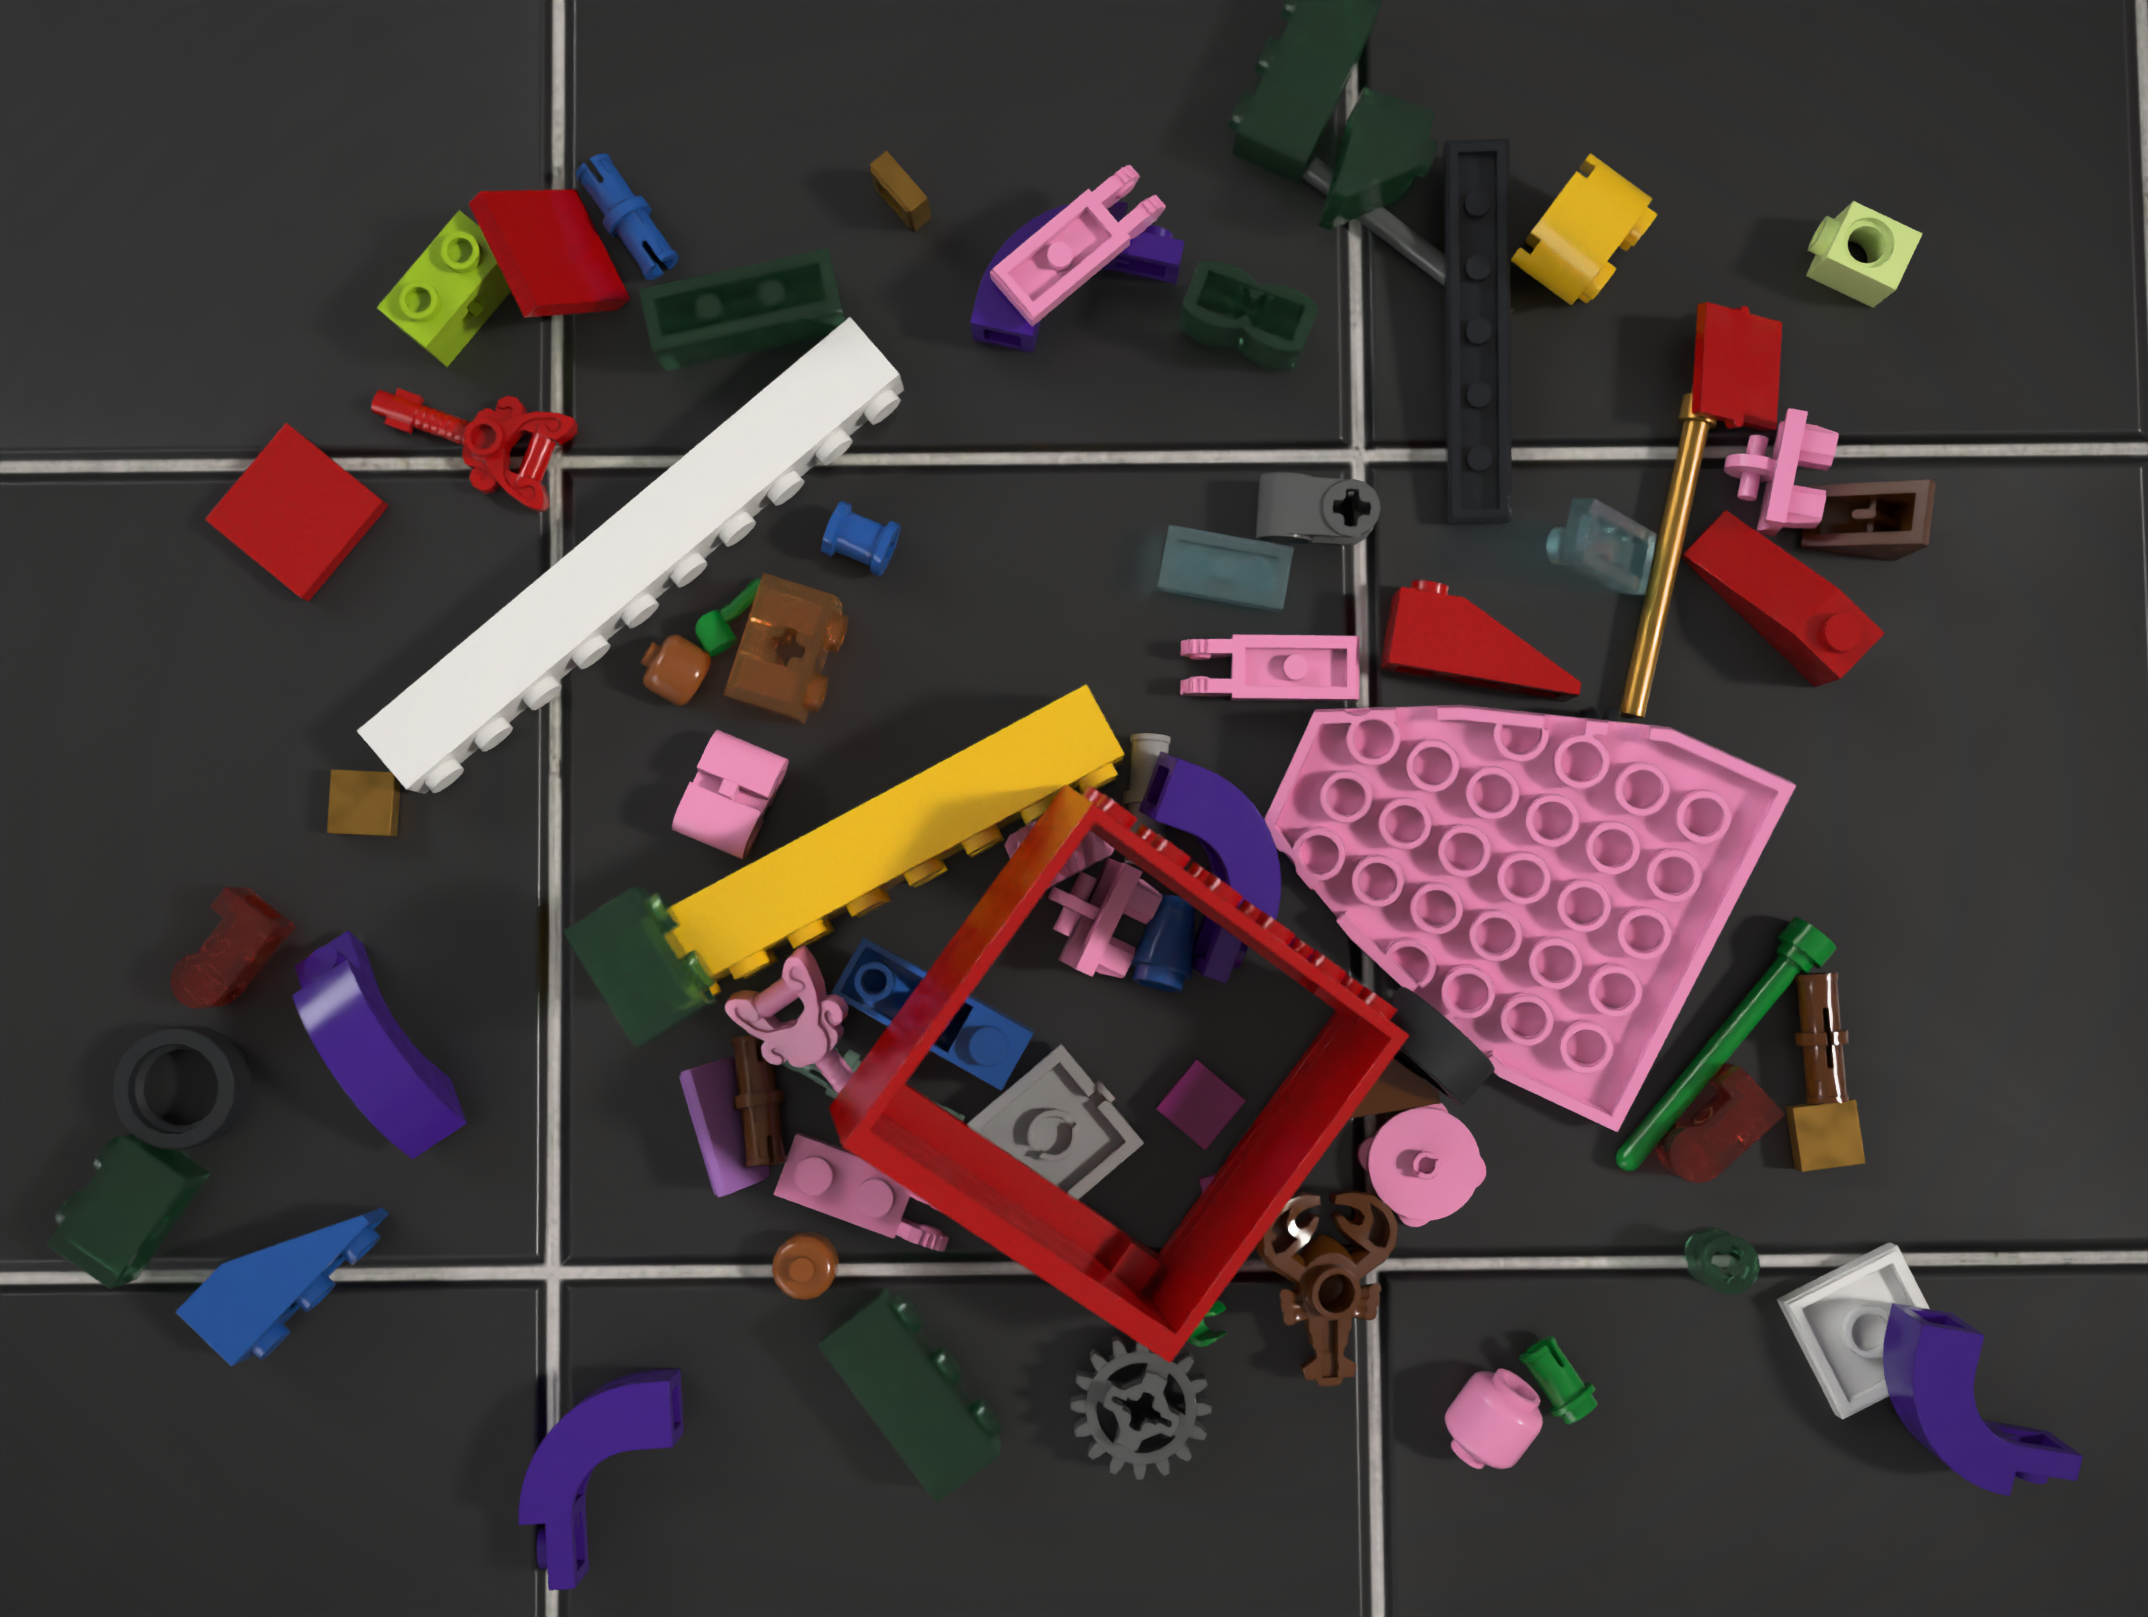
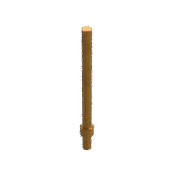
M1693 384L1691 393L1683 395L1678 422L1683 424V429L1620 706L1621 715L1632 718L1644 719L1707 435L1709 429L1715 428L1717 424L1716 419L1691 414Z

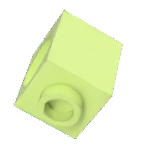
M1853 201L1835 219L1826 216L1817 228L1808 247V251L1815 254V257L1806 276L1874 308L1896 291L1922 233ZM1848 242L1857 243L1865 250L1868 259L1867 263L1859 262L1852 257L1848 250Z

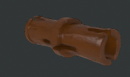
M1838 972L1798 974L1795 978L1798 988L1801 1031L1795 1032V1043L1797 1046L1803 1047L1807 1093L1805 1096L1806 1103L1829 1104L1849 1101L1843 1044L1849 1043V1034L1847 1029H1841L1837 979H1839Z
M753 1035L731 1039V1045L734 1048L739 1093L738 1096L733 1097V1106L735 1111H741L746 1155L745 1168L787 1162L779 1105L785 1104L784 1091L777 1090L775 1065L768 1063L762 1056L761 1046L764 1041L757 1037L755 1038Z

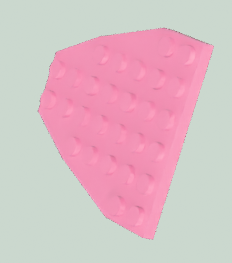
M1468 705L1315 709L1264 820L1272 834L1276 848L1285 853L1296 867V873L1310 890L1314 889L1329 907L1337 917L1336 922L1349 938L1397 983L1424 999L1467 1036L1492 1062L1495 1067L1493 1071L1502 1079L1618 1132L1796 785L1787 779L1671 727Z

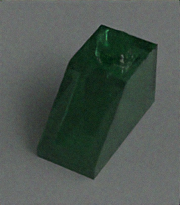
M1364 87L1344 128L1318 226L1331 230L1403 198L1415 175L1425 178L1433 162L1438 145L1437 140L1429 138L1435 111Z

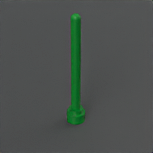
M1794 917L1778 936L1782 943L1775 952L1779 957L1620 1147L1615 1156L1619 1168L1624 1171L1636 1170L1800 972L1808 974L1813 967L1820 969L1837 949L1835 944L1826 935L1799 917Z

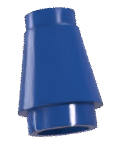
M1162 895L1159 907L1153 919L1147 924L1131 961V966L1135 967L1133 982L1159 991L1182 993L1185 980L1192 979L1195 907L1183 898L1173 895Z

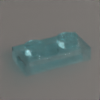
M1169 525L1157 591L1281 613L1285 601L1294 547Z

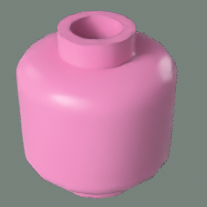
M1503 1368L1498 1369L1495 1373L1481 1371L1473 1374L1448 1407L1445 1414L1447 1429L1454 1438L1451 1442L1453 1451L1465 1463L1477 1469H1482L1485 1465L1497 1469L1513 1467L1541 1430L1543 1417L1538 1408L1541 1401L1538 1394L1518 1375Z

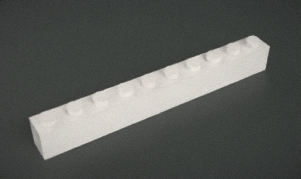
M849 317L359 728L357 732L406 790L425 794L429 790L437 793L445 789L463 773L464 768L460 764L478 748L482 752L492 749L511 733L513 727L509 722L527 707L533 711L553 699L562 688L558 681L573 668L578 666L580 669H585L598 661L610 648L607 640L624 625L634 628L648 619L658 608L659 603L655 599L674 583L678 587H683L700 575L708 564L704 558L724 542L729 547L744 538L756 524L753 517L770 502L778 506L795 495L804 484L801 476L819 461L823 465H828L839 458L852 444V439L849 436L868 420L872 425L877 424L890 415L901 401L897 395L904 390L900 374L853 319Z

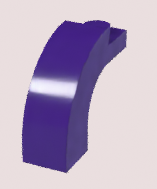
M1118 201L1107 210L1119 222L1127 215L1128 203ZM1069 204L1049 210L1030 220L1009 237L997 251L984 273L977 292L970 321L973 340L1034 353L1041 320L1032 327L991 280L990 271ZM1150 225L1136 238L1131 239L1130 245L1102 269L1176 284L1185 241L1174 239L1173 233L1167 229Z
M1160 751L1139 812L1155 821L1192 834L1203 847L1210 862L1212 874L1244 897L1236 908L1246 899L1276 920L1281 897L1280 863L1272 834L1262 815L1247 796L1228 780L1189 761ZM1203 915L1193 942L1192 967L1203 976L1227 983L1232 968L1237 969L1243 962L1248 946L1209 917Z
M348 930L330 943L318 948L310 956L295 965L302 989L293 994L292 997L300 1018L317 1051L335 1079L378 1131L407 1156L414 1159L467 1124L451 1079L415 1047L388 1009L378 988L364 945Z
M1892 1303L1883 1344V1367L1886 1386L1893 1407L1900 1420L1925 1448L1965 1480L1980 1488L2001 1495L2010 1496L2014 1477L2037 1484H2046L2048 1477L2077 1481L2083 1456L2051 1432L1982 1420L1974 1399V1379L1984 1334L1953 1313Z
M680 1368L638 1372L606 1383L578 1402L550 1430L539 1445L530 1462L521 1489L519 1525L545 1524V1528L539 1530L537 1537V1562L541 1570H548L549 1591L575 1589L589 1571L585 1503L587 1485L595 1466L604 1459L624 1451L671 1448L684 1434Z

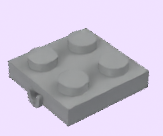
M1059 1044L966 1123L1077 1199L1081 1198L1144 1144L1140 1136L1113 1106L1112 1102L1115 1100V1097L1107 1090L1100 1079L1094 1083L1062 1044Z

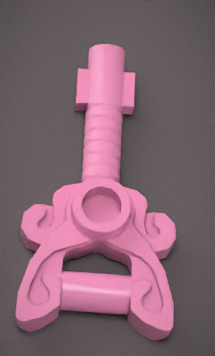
M805 945L799 946L784 963L782 978L761 993L743 990L733 993L727 999L725 1011L730 1018L748 1033L764 1041L761 1051L762 1056L768 1063L780 1065L788 1060L793 1067L801 1068L814 1063L838 1094L854 1074L834 1047L843 1037L844 1028L840 1023L848 1015V1005L843 997L836 994H826L822 973L816 959ZM797 998L801 999L805 1008L798 1019L780 1021L776 1018L775 1014Z

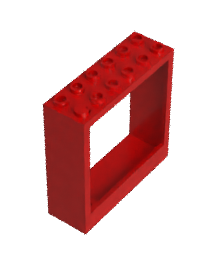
M1065 784L829 1106L841 1145L1171 1363L1410 1035L1390 1021L1397 1012L1396 1008L1350 977L1347 972L1317 950L1297 938L1294 933L1278 921L1262 912L1246 899L1236 908L1244 897L1225 882L1209 873L1194 861L1188 870L1185 871L1184 867L1191 858L1172 843L1156 834L1144 824H1141L1138 830L1133 833L1130 829L1137 818L1119 804L1103 795L1091 785L1081 795ZM1089 831L1335 1009L1330 1019L1159 1253L905 1083Z

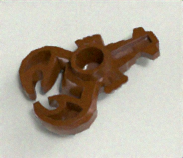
M1349 1189L1332 1193L1329 1199L1331 1203L1346 1205L1355 1212L1354 1219L1352 1220L1345 1219L1340 1212L1331 1213L1335 1227L1356 1247L1353 1250L1347 1252L1333 1238L1319 1234L1306 1245L1299 1255L1296 1253L1310 1240L1320 1218L1318 1214L1308 1213L1303 1221L1295 1223L1299 1213L1307 1208L1321 1205L1319 1195L1306 1192H1298L1291 1197L1255 1247V1250L1266 1266L1294 1283V1290L1281 1289L1279 1297L1282 1300L1280 1303L1281 1311L1284 1313V1322L1288 1326L1304 1320V1328L1307 1330L1308 1342L1313 1348L1314 1355L1300 1365V1370L1305 1380H1314L1319 1386L1341 1385L1345 1377H1354L1357 1364L1343 1356L1344 1348L1348 1345L1349 1331L1352 1328V1317L1370 1321L1375 1319L1377 1314L1376 1308L1380 1302L1378 1294L1382 1290L1380 1283L1360 1285L1359 1280L1377 1266L1383 1264L1396 1247L1398 1223L1391 1208L1370 1193Z

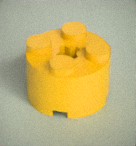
M1591 153L1579 167L1588 177L1586 178L1576 171L1524 241L1534 249L1532 253L1529 254L1520 247L1510 260L1570 305L1578 298L1587 304L1598 295L1617 269L1608 262V259L1618 246L1625 252L1631 246L1633 247L1658 215L1647 207L1652 200L1650 196Z

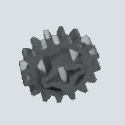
M1119 1335L1112 1337V1355L1106 1357L1095 1348L1090 1352V1359L1096 1369L1094 1373L1078 1370L1076 1373L1075 1382L1082 1389L1086 1390V1394L1071 1396V1410L1078 1413H1086V1416L1074 1424V1432L1076 1437L1093 1435L1094 1438L1088 1446V1456L1093 1460L1105 1452L1110 1454L1109 1470L1112 1474L1116 1475L1124 1463L1127 1462L1133 1464L1136 1480H1143L1146 1464L1151 1463L1156 1464L1163 1476L1170 1474L1168 1457L1175 1453L1179 1458L1188 1462L1192 1458V1454L1186 1442L1187 1439L1191 1437L1205 1440L1206 1428L1196 1420V1416L1212 1413V1405L1208 1399L1195 1397L1196 1393L1201 1392L1208 1386L1204 1373L1188 1376L1187 1372L1194 1363L1193 1355L1189 1351L1180 1354L1169 1363L1137 1341H1135L1134 1347L1126 1348L1124 1341ZM1143 1363L1140 1371L1122 1378L1113 1374L1124 1366ZM1169 1373L1175 1378L1182 1389L1184 1409L1179 1407L1177 1402L1166 1397L1164 1388L1167 1384ZM1143 1392L1150 1393L1152 1407L1155 1410L1143 1409L1139 1417L1131 1416L1127 1398L1138 1401ZM1097 1401L1103 1403L1104 1408L1113 1411L1117 1423L1113 1436L1101 1423L1097 1412ZM1159 1433L1167 1436L1155 1444L1140 1446L1142 1440Z

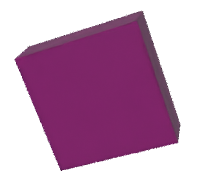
M1195 1059L1155 1108L1206 1150L1246 1100Z

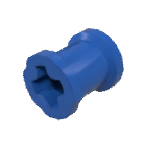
M840 501L826 527L820 552L829 557L838 553L870 566L871 574L881 577L896 548L901 525L894 521L889 522L887 525L880 524L852 512L851 504Z

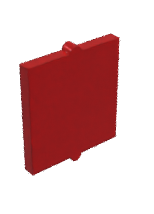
M1710 302L1697 304L1691 414L1724 421L1728 429L1745 426L1766 432L1777 430L1782 322L1750 314L1747 306L1732 309Z

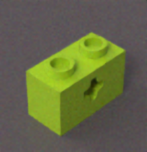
M459 210L378 305L377 309L406 335L448 367L509 295L511 290L479 225Z

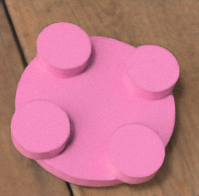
M1441 1102L1439 1104L1405 1109L1394 1114L1378 1128L1374 1135L1365 1138L1360 1143L1357 1152L1359 1163L1368 1171L1371 1185L1377 1196L1396 1212V1215L1403 1223L1411 1227L1423 1226L1431 1220L1444 1218L1459 1210L1470 1199L1476 1187L1481 1185L1486 1176V1165L1480 1157L1473 1135L1460 1120L1448 1113L1446 1107Z

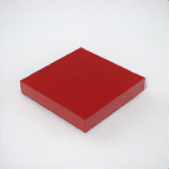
M576 189L480 191L468 203L524 318L616 311L630 300Z
M285 423L204 520L297 596L309 602L389 505L294 427Z

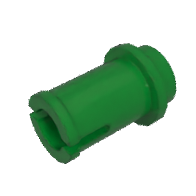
M1548 1336L1529 1347L1526 1350L1527 1352L1520 1355L1519 1360L1527 1367L1552 1405L1549 1408V1412L1553 1417L1560 1416L1564 1423L1569 1425L1589 1414L1597 1406L1598 1402L1592 1395L1596 1388L1591 1382L1584 1383L1557 1345L1554 1336Z

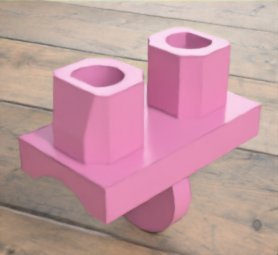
M1788 408L1785 421L1778 424L1771 458L1765 457L1769 439L1761 435L1749 436L1746 454H1732L1726 457L1724 472L1741 479L1737 498L1755 501L1760 482H1766L1756 530L1760 534L1776 536L1782 527L1816 528L1822 520L1826 491L1793 484L1797 466L1823 471L1829 470L1835 456L1839 433L1817 425L1806 424L1808 411Z
M1108 857L1097 879L1080 871L1070 894L1052 887L1047 898L1063 906L1053 929L1069 936L1058 960L1093 977L1096 971L1101 974L1124 978L1132 963L1136 948L1112 937L1122 914L1147 925L1153 919L1159 907L1162 894L1140 879L1142 871Z

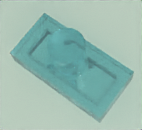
M1572 498L1567 526L1555 527L1551 530L1547 539L1546 551L1548 559L1552 564L1568 565L1621 594L1645 596L1657 534L1597 499Z

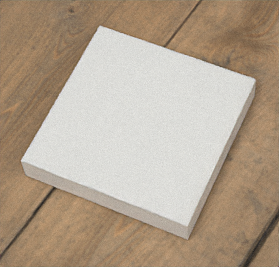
M1890 1242L1777 1299L1834 1414L1841 1419H1845L1889 1396L1884 1377L1883 1344L1892 1303L1930 1309L1900 1249L1896 1244Z

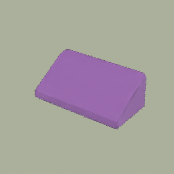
M735 1057L723 1058L682 1071L679 1078L714 1195L717 1194L719 1198L769 1177V1166L759 1165V1167L745 1168L746 1155L741 1111H735L733 1106V1097L739 1095Z

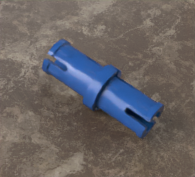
M601 153L589 158L602 176L603 182H600L596 174L591 172L585 163L577 169L575 177L584 186L605 216L602 222L603 226L612 237H619L642 270L645 279L653 280L664 275V272L652 257L651 251H654L658 259L664 262L669 270L678 263L679 255L671 248L660 230L651 220V207L642 196H635L613 164L609 154Z

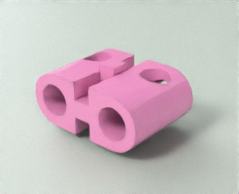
M716 730L697 765L698 772L693 783L689 782L677 808L672 830L744 860L751 851L764 823L763 817L768 806L771 807L787 771L789 759Z

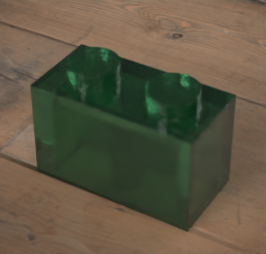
M632 887L564 930L563 933L635 1048L650 1045L717 1002L709 989V987L716 984V979L711 969L697 950L693 949L686 953L675 936L673 930L680 926V922L666 899L659 892L650 896L646 888Z
M133 1134L113 1138L100 1151L93 1163V1168L97 1170V1173L84 1191L79 1190L75 1192L59 1209L55 1217V1222L59 1224V1227L46 1244L109 1289L138 1279L211 1174L179 1150L155 1148L136 1139Z

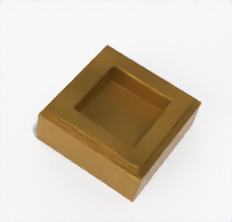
M887 150L870 164L874 189L910 231L913 229L916 232L932 218L928 197Z
M331 770L327 833L397 837L401 786L399 780L392 772Z
M1849 1098L1848 1102L1807 1103L1786 1106L1795 1170L1806 1172L1866 1164L1856 1099Z

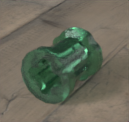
M1710 1227L1704 1231L1695 1232L1686 1242L1683 1256L1688 1265L1690 1275L1699 1282L1709 1285L1717 1292L1731 1295L1742 1293L1749 1289L1756 1281L1760 1269L1759 1257L1754 1247L1745 1239L1731 1235L1725 1230ZM1716 1251L1730 1258L1726 1269L1711 1263Z

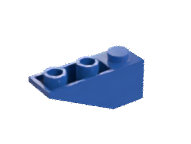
M863 937L831 994L843 997L849 1005L889 1026L928 971ZM970 994L929 1050L1002 1091L1035 1030Z
M382 1207L222 1263L185 1301L176 1313L231 1367L254 1355L259 1360H263L290 1334L291 1331L284 1324L300 1307L306 1313L309 1312L334 1288L336 1283L330 1278L332 1273L345 1260L351 1265L355 1264L378 1242L381 1236L374 1229L389 1213Z

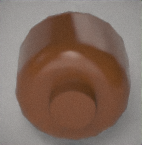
M676 634L669 635L661 645L652 642L643 655L640 663L647 667L643 676V684L648 690L677 706H683L694 696L705 678L711 664V656L707 651Z
M804 1231L792 1235L781 1244L773 1257L772 1273L775 1283L783 1293L794 1299L809 1300L819 1297L829 1289L838 1273L839 1259L836 1248L826 1237L815 1232Z

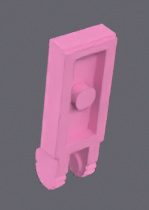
M1130 164L1116 171L1113 176H1110L1093 192L1087 189L990 271L991 280L1032 327L1130 245V240L1136 238L1156 221L1164 211V208H1166L1157 195H1152L1150 198L1140 202L1134 210L1119 222L1109 213L1107 209L1118 202L1120 198L1125 197L1134 188L1140 177Z
M1233 634L1231 639H1187L1181 641V655L1190 659L1206 660L1209 658L1231 657V679H1210L1204 676H1194L1189 679L1180 680V695L1191 697L1230 696V701L1357 702L1359 700L1360 636Z
M796 1133L787 1156V1162L783 1167L773 1195L893 1239L898 1235L907 1241L932 1250L945 1251L949 1237L942 1233L940 1229L903 1218L910 1197L927 1205H930L929 1203L849 1150L804 1133Z

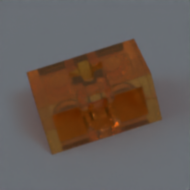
M763 573L723 695L733 702L805 724L808 712L818 713L826 695L829 677L822 675L821 672L828 651L836 653L839 651L847 630L849 617L841 614L843 604L839 598L830 593ZM797 636L796 642L805 653L802 659L791 657L787 667H784V660L776 653V649L779 644L784 646L790 645L793 637Z

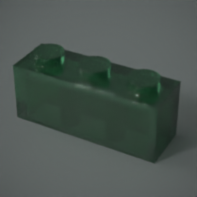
M1384 0L1286 1L1281 18L1289 21L1280 41L1271 36L1269 37L1254 73L1263 76L1254 96L1243 92L1231 117L1228 128L1237 132L1233 155L1300 185L1303 174L1311 162L1377 22Z
M828 248L639 289L652 352L666 371L827 336L847 319L837 272Z
M885 1287L825 1333L818 1347L933 1500L938 1504L1000 1455L1002 1440L997 1434L1003 1430V1427L996 1414L982 1398L972 1402L959 1385L958 1381L964 1378V1375L949 1352L943 1346L933 1350L919 1332V1329L925 1324L913 1304L903 1294L894 1299Z

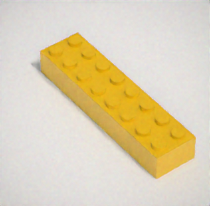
M1086 684L620 933L616 938L652 1007L673 1004L676 1012L684 1008L691 1009L721 993L722 990L717 981L732 974L734 980L742 977L746 979L777 963L779 960L774 951L789 942L793 949L801 945L807 947L833 933L835 929L830 920L847 911L851 917L857 916V918H860L889 903L891 898L887 890L907 880L909 886L916 888L948 871L943 860L965 849L967 855H970L972 858L1004 840L1000 829L1021 818L1025 825L1040 818L1065 784L1073 790L1078 788L1082 795L1089 785L1096 790H1100L1117 780L1116 776L1118 773L1115 768L1122 764L1124 752Z

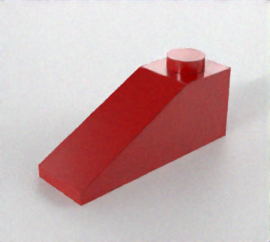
M1727 510L1680 556L1814 687L1841 679L1885 634L1838 587Z
M1413 580L1411 581L1410 588L1400 587L1392 596L1380 670L1563 702L1580 695L1582 682L1465 597L1448 595L1449 586L1433 581Z

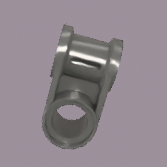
M1289 472L1265 473L1259 477L1255 539L1265 543L1281 545H1304L1310 543L1354 545L1366 539L1373 530L1381 510L1380 500L1374 488L1366 482L1356 479L1320 478ZM1346 499L1354 501L1355 511L1365 513V515L1359 516L1355 526L1352 527L1344 525V516L1342 514L1333 513V511L1340 510L1343 501Z

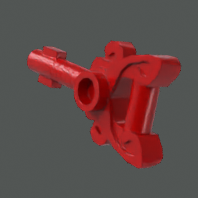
M397 388L395 394L378 390L374 395L371 411L374 414L385 417V425L408 434H412L413 429L416 428L463 445L462 457L465 464L472 468L469 479L477 490L488 494L495 492L502 486L508 494L530 510L541 513L549 508V496L545 486L542 484V480L556 444L561 446L577 434L578 424L572 417L553 412L535 411L526 413L527 409L518 398L505 396L498 400L495 411L491 408H485L478 412L474 420L470 422L423 405L425 399L422 396ZM525 434L532 435L518 473L511 472L510 452L512 447Z

